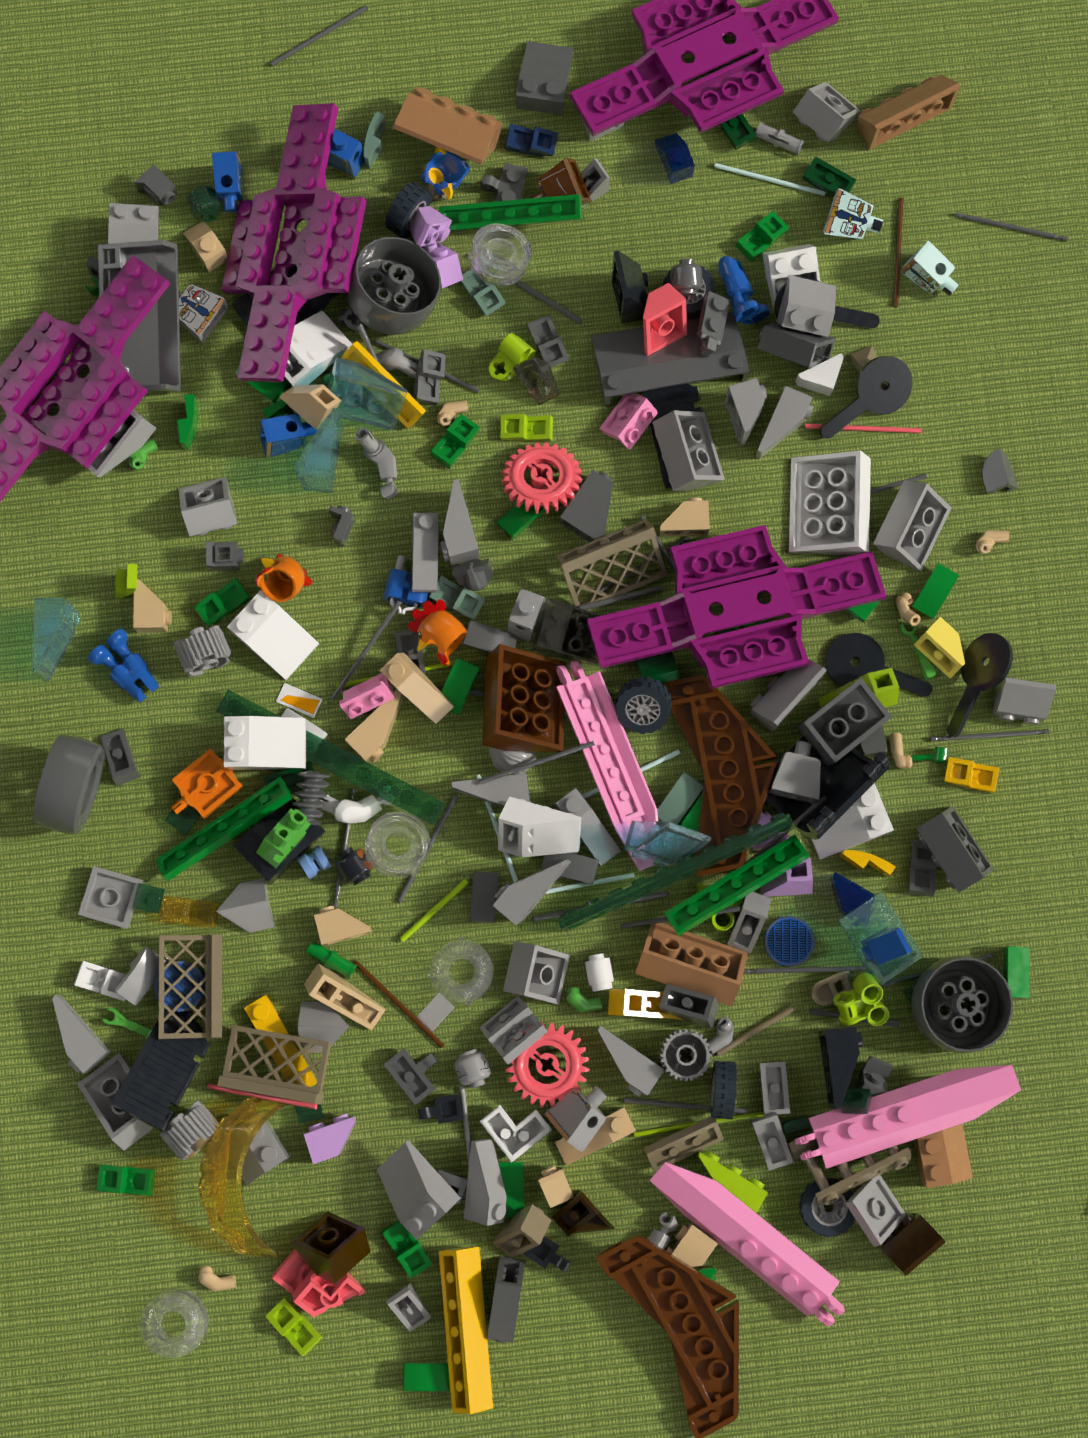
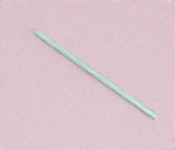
M715 163L714 166L717 169L825 196V192L822 190Z
M678 749L640 767L643 772L681 753ZM595 788L582 794V797L586 799L598 793L599 790Z
M477 775L476 779H482L481 775ZM485 802L498 837V822L491 804ZM503 852L513 882L515 883L518 881L509 853Z
M634 873L597 879L594 880L593 885L635 878ZM576 883L550 888L546 894L592 885Z

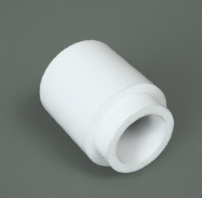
M604 953L589 956L590 961L585 962L588 983L589 986H592V991L613 988L612 982H614L610 957L604 958Z

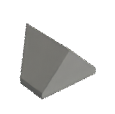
M265 878L240 883L216 911L249 933L275 928Z
M301 1002L298 1022L299 1037L331 1042L332 1047L348 1029L347 1023L333 1008L322 1002ZM301 1042L303 1047H306L308 1045V1043ZM314 1045L307 1053H322L323 1046Z

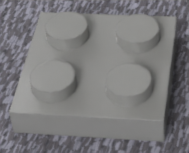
M93 866L78 915L128 929L143 880Z
M881 1175L863 1183L845 1203L873 1247L881 1245L906 1216Z

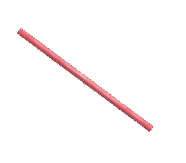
M805 424V428L820 429L823 424ZM846 425L841 429L922 433V428Z
M207 1084L208 1089L317 1109V1104Z

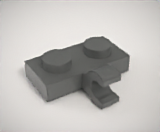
M504 163L500 180L490 175H484L482 190L497 193L496 201L519 200L522 197L527 168Z
M404 1048L384 1064L414 1105L418 1104L436 1089L424 1074L427 1069L438 1062L432 1053L417 1064Z

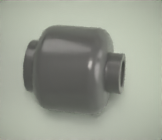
M680 259L679 264L671 268V285L682 296L696 295V291L702 288L701 266L694 264L693 259Z

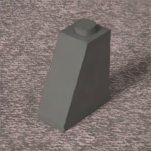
M778 323L764 325L761 329L758 349L810 368L830 359L836 338L783 327Z
M592 470L574 496V499L571 500L560 516V524L588 542L605 536L613 489L611 478L602 471L597 473Z
M499 1257L487 1339L500 1343H513L525 1260Z

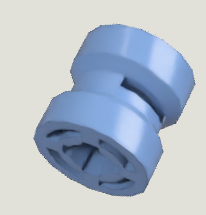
M320 845L314 847L311 853L302 854L297 857L309 879L315 877L318 871L327 870L332 867Z

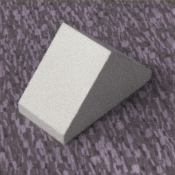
M836 355L798 374L795 381L797 386L830 396L843 361V355Z

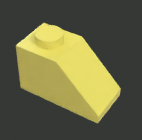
M941 617L914 644L918 650L950 679L965 664L959 633Z

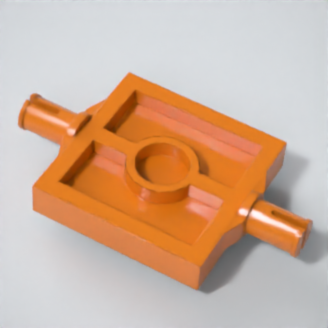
M210 748L172 779V782L180 790L182 798L170 807L178 815L179 812L189 805L196 809L205 819L241 790L243 786L235 777L233 770L225 768L224 760L219 758Z

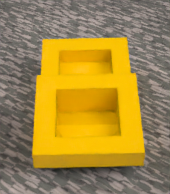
M949 757L944 782L995 793L1000 768Z
M844 850L839 856L859 871L868 864L885 877L891 875L896 866L888 861L862 851Z

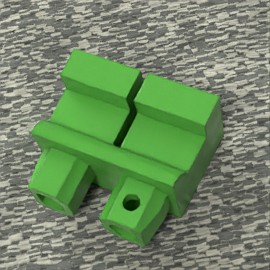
M290 809L263 839L256 853L273 867L277 868L305 836L306 829L311 825L306 821L307 817L297 809Z

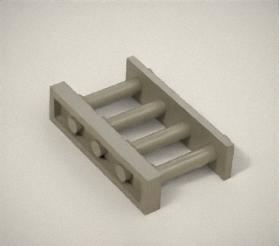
M816 1139L802 1145H796L795 1141L788 1144L794 1160L801 1158L800 1155L803 1152L819 1148ZM897 1146L887 1148L890 1157L876 1163L872 1154L863 1156L862 1159L867 1168L854 1175L847 1162L836 1165L844 1180L832 1186L829 1185L815 1157L806 1159L805 1162L821 1190L815 1194L818 1206L823 1203L825 1205L834 1203L839 1199V1195L893 1168L895 1170L904 1168L908 1165V1161L911 1160V1151L909 1148L899 1151Z

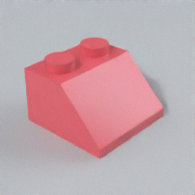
M669 283L648 294L643 315L644 348L647 356L687 335L686 298Z

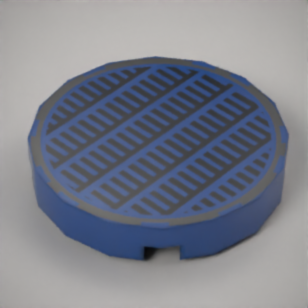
M780 917L772 922L765 931V951L779 965L787 967L800 965L808 960L813 952L815 944L813 931L808 923L798 917Z
M176 961L184 971L192 965L189 962ZM173 964L164 971V977L171 984L182 975ZM196 966L187 973L197 984L204 979L203 974ZM159 973L156 975L154 982V993L157 1000ZM185 976L174 986L184 997L195 988ZM164 982L165 992L169 988V986ZM205 982L200 986L204 991ZM172 989L164 996V1003L171 1010L182 1001ZM197 989L187 1000L195 1007L204 995ZM184 1002L175 1012L188 1011L191 1008Z

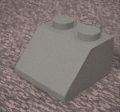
M823 82L807 90L793 113L801 124L811 127L819 139L830 142L839 137L861 113V110L830 84Z
M789 275L776 323L783 327L829 337L835 314L836 286Z
M757 378L729 386L725 398V405L740 446L745 445L767 398L766 390L763 384L759 385Z
M226 476L179 488L181 513L189 537L194 535L202 536L209 531L217 529H228L232 525L237 524L236 512Z
M1006 677L995 687L992 715L999 716L1001 721L1012 722L1014 719L1024 720L1023 723L1027 725H1039V722H1043L1048 717L1056 685Z
M514 941L503 991L559 1005L570 955L541 946Z
M264 1113L255 1116L220 1141L246 1186L291 1157Z

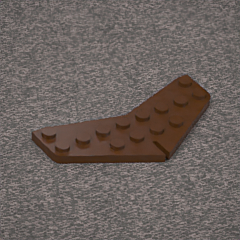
M697 675L661 683L667 687L668 692L671 694V710L704 773L698 849L695 861L697 876L701 878L734 871L746 862L778 765L777 761L754 766V763L776 759L777 757L717 688L711 689L708 677Z
M638 1234L631 1235L596 1254V1259L602 1270L611 1279H614L668 1333L690 1428L695 1438H704L735 1421L739 1413V1300L737 1299L717 1311L716 1309L737 1298L736 1294Z

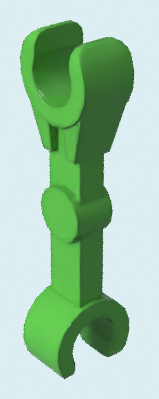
M901 624L899 628L900 633L904 637H909L914 653L920 660L919 664L924 679L930 680L936 675L934 666L914 646L918 641L915 635L917 625H910L913 630L908 632L904 629V625Z
M107 1008V1010L114 1012V1020L110 1021L103 1018V1022L106 1024L126 1027L130 1031L137 1032L147 1038L152 1029L140 1025L138 1022L127 1019L116 1008Z

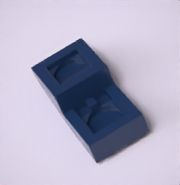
M510 124L504 149L529 155L553 157L558 133L536 126L532 130Z

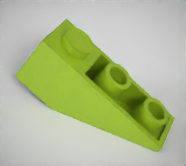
M892 668L867 673L859 677L864 680L884 707L898 704L899 685ZM859 678L818 699L820 707Z
M708 1150L704 1154L701 1152L697 1153L698 1158L713 1180L719 1182L755 1213L758 1212L768 1194L763 1189L764 1183L752 1176L749 1181L741 1177L742 1170L730 1163L727 1167H724L718 1163L720 1158Z

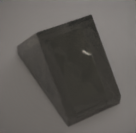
M534 356L513 367V370L538 405L559 396L560 392L548 361Z

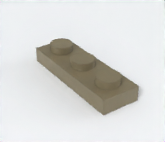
M709 1117L644 1147V1151L653 1171L656 1172L665 1162L670 1164L676 1163L723 1141L724 1138L716 1119Z

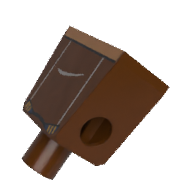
M571 158L563 159L538 178L537 184L540 192L531 196V198L580 194L582 205L592 202L576 160Z

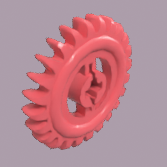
M536 442L534 447L528 444L526 445V450L517 449V455H510V461L505 462L506 469L502 471V485L505 486V494H510V501L513 502L517 499L516 504L518 508L525 502L526 512L533 505L536 514H538L541 506H543L546 514H548L549 505H552L557 512L558 502H561L566 507V497L570 500L574 499V493H577L579 490L578 485L582 484V470L579 468V462L574 460V455L572 453L567 454L566 448L558 450V444L549 447L548 442H545L543 446ZM543 463L551 464L557 468L560 473L557 483L553 481L551 467ZM527 469L531 471L532 487L524 479Z
M552 1022L547 1030L548 1032L511 1062L513 1066L505 1070L506 1072L514 1073L508 1080V1082L517 1081L518 1084L513 1089L514 1092L523 1089L521 1099L530 1095V1104L532 1105L537 1099H540L541 1107H544L546 1100H549L551 1107H554L555 1099L558 1098L561 1102L564 1095H567L572 1089L577 1088L581 1091L577 1082H586L587 1080L581 1075V1072L589 1071V1068L582 1066V1063L589 1060L588 1057H581L586 1047H577L581 1038L572 1041L573 1030L565 1035L564 1025H561L558 1031H555V1026ZM544 1045L558 1048L564 1054L566 1060L565 1072L559 1068L558 1059L553 1054L544 1053L541 1055L536 1049ZM534 1053L541 1059L548 1060L549 1057L554 1060L552 1062L554 1069L561 1073V1075L559 1076L556 1072L549 1069L545 1072L542 1071L543 1065L539 1059L533 1056ZM531 1057L536 1061L537 1071L541 1075H554L559 1080L551 1084H542L536 1081L528 1068L529 1058Z

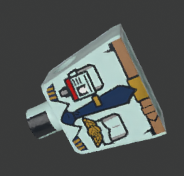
M838 188L836 189L822 234L863 239L866 230L879 234L883 219L871 216L872 204Z
M929 241L920 247L900 270L902 274L930 294L937 288H940L950 296L958 287V284L949 277L955 269L954 265Z

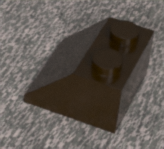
M328 1211L292 1242V1246L314 1273L334 1284L371 1252L364 1227Z
M917 1213L906 1215L900 1222L901 1226L892 1232L881 1245L877 1246L892 1266L905 1276L946 1243L938 1232Z

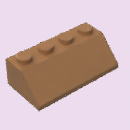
M942 74L935 78L929 77L920 86L914 89L909 87L900 96L894 99L891 97L887 98L878 107L862 111L859 114L855 127L868 149L871 150L950 110L959 92L960 85Z
M416 87L407 95L393 129L481 165L496 149L503 123L497 121L494 116L475 112L470 106H460L453 103L448 97H439L431 94V91L426 88Z
M663 923L651 924L635 974L664 984L714 996L718 1003L732 1007L741 985L748 952L689 932H685L678 937L672 926Z
M919 1081L909 1082V1083H903V1084H902V1087L907 1086V1085H910V1084H913V1083H916V1082H919ZM962 1124L913 1140L922 1187L932 1188L950 1185L973 1178Z

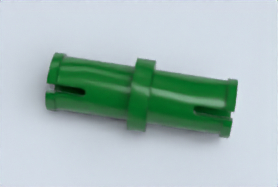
M314 940L305 953L323 963L325 968H331L350 979L357 967L356 964L338 955V951H331Z

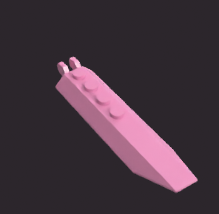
M576 660L572 661L570 667L576 679L572 681L567 668L563 665L558 666L557 674L563 685L556 688L579 744L582 745L594 741L595 746L583 749L582 751L616 832L639 871L661 863L657 808L622 723L618 720L615 706L600 671L590 676H585L580 663Z
M1012 1065L955 1069L841 1107V1109H835L811 1117L809 1121L814 1133L796 1138L795 1142L796 1145H802L816 1139L819 1149L803 1152L800 1155L801 1160L822 1155L827 1169L974 1120L1021 1091Z
M667 1162L650 1179L651 1183L686 1218L806 1316L815 1313L817 1319L829 1327L835 1321L834 1317L822 1307L824 1303L830 1311L838 1316L845 1312L844 1306L831 1295L840 1281L719 1182Z

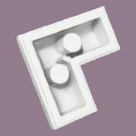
M499 1105L480 1120L481 1124L511 1163L552 1131L537 1110L515 1125L501 1105Z

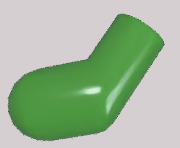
M154 439L146 441L139 450L130 455L129 465L132 469L140 470L143 468L147 454L158 450Z
M571 987L567 990V1002L577 1011L602 1010L601 997L586 999L577 987Z

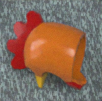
M277 554L275 559L262 558L261 561L265 568L261 570L255 580V584L261 588L263 593L269 599L276 602H286L294 598L302 590L303 586H310L313 582L307 576V571L296 560L282 554ZM265 574H267V581L264 580Z
M438 599L435 605L430 601H426L423 604V611L418 609L412 611V617L415 621L408 624V629L418 634V652L429 644L436 645L438 647V660L443 665L448 666L450 664L448 657L466 637L467 630L456 617L445 611L446 604L442 599Z

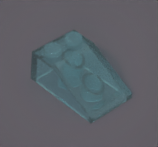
M336 357L327 384V388L341 400L333 416L394 430L407 394V389L361 363Z
M338 408L332 409L302 451L301 460L296 461L295 474L298 475V481L301 482L304 490L333 493L343 427Z
M35 598L32 672L43 681H50L75 634V625H79V612L76 611V608L66 598Z
M631 821L624 850L632 852V857L646 861L647 858L654 860V865L668 868V864L679 865L708 844L711 837L670 822Z
M879 892L839 919L863 966H866L867 972L880 985H883L924 957L882 892ZM886 927L900 928L912 952L880 965L872 964L871 961L867 962L861 951V948H863L861 941Z

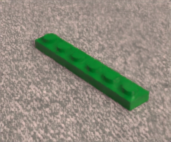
M580 194L439 206V212L452 220L449 227L450 231L583 220Z
M281 776L155 859L162 877L166 881H170L293 799L284 779Z
M794 834L666 911L664 914L679 937L809 858V854Z

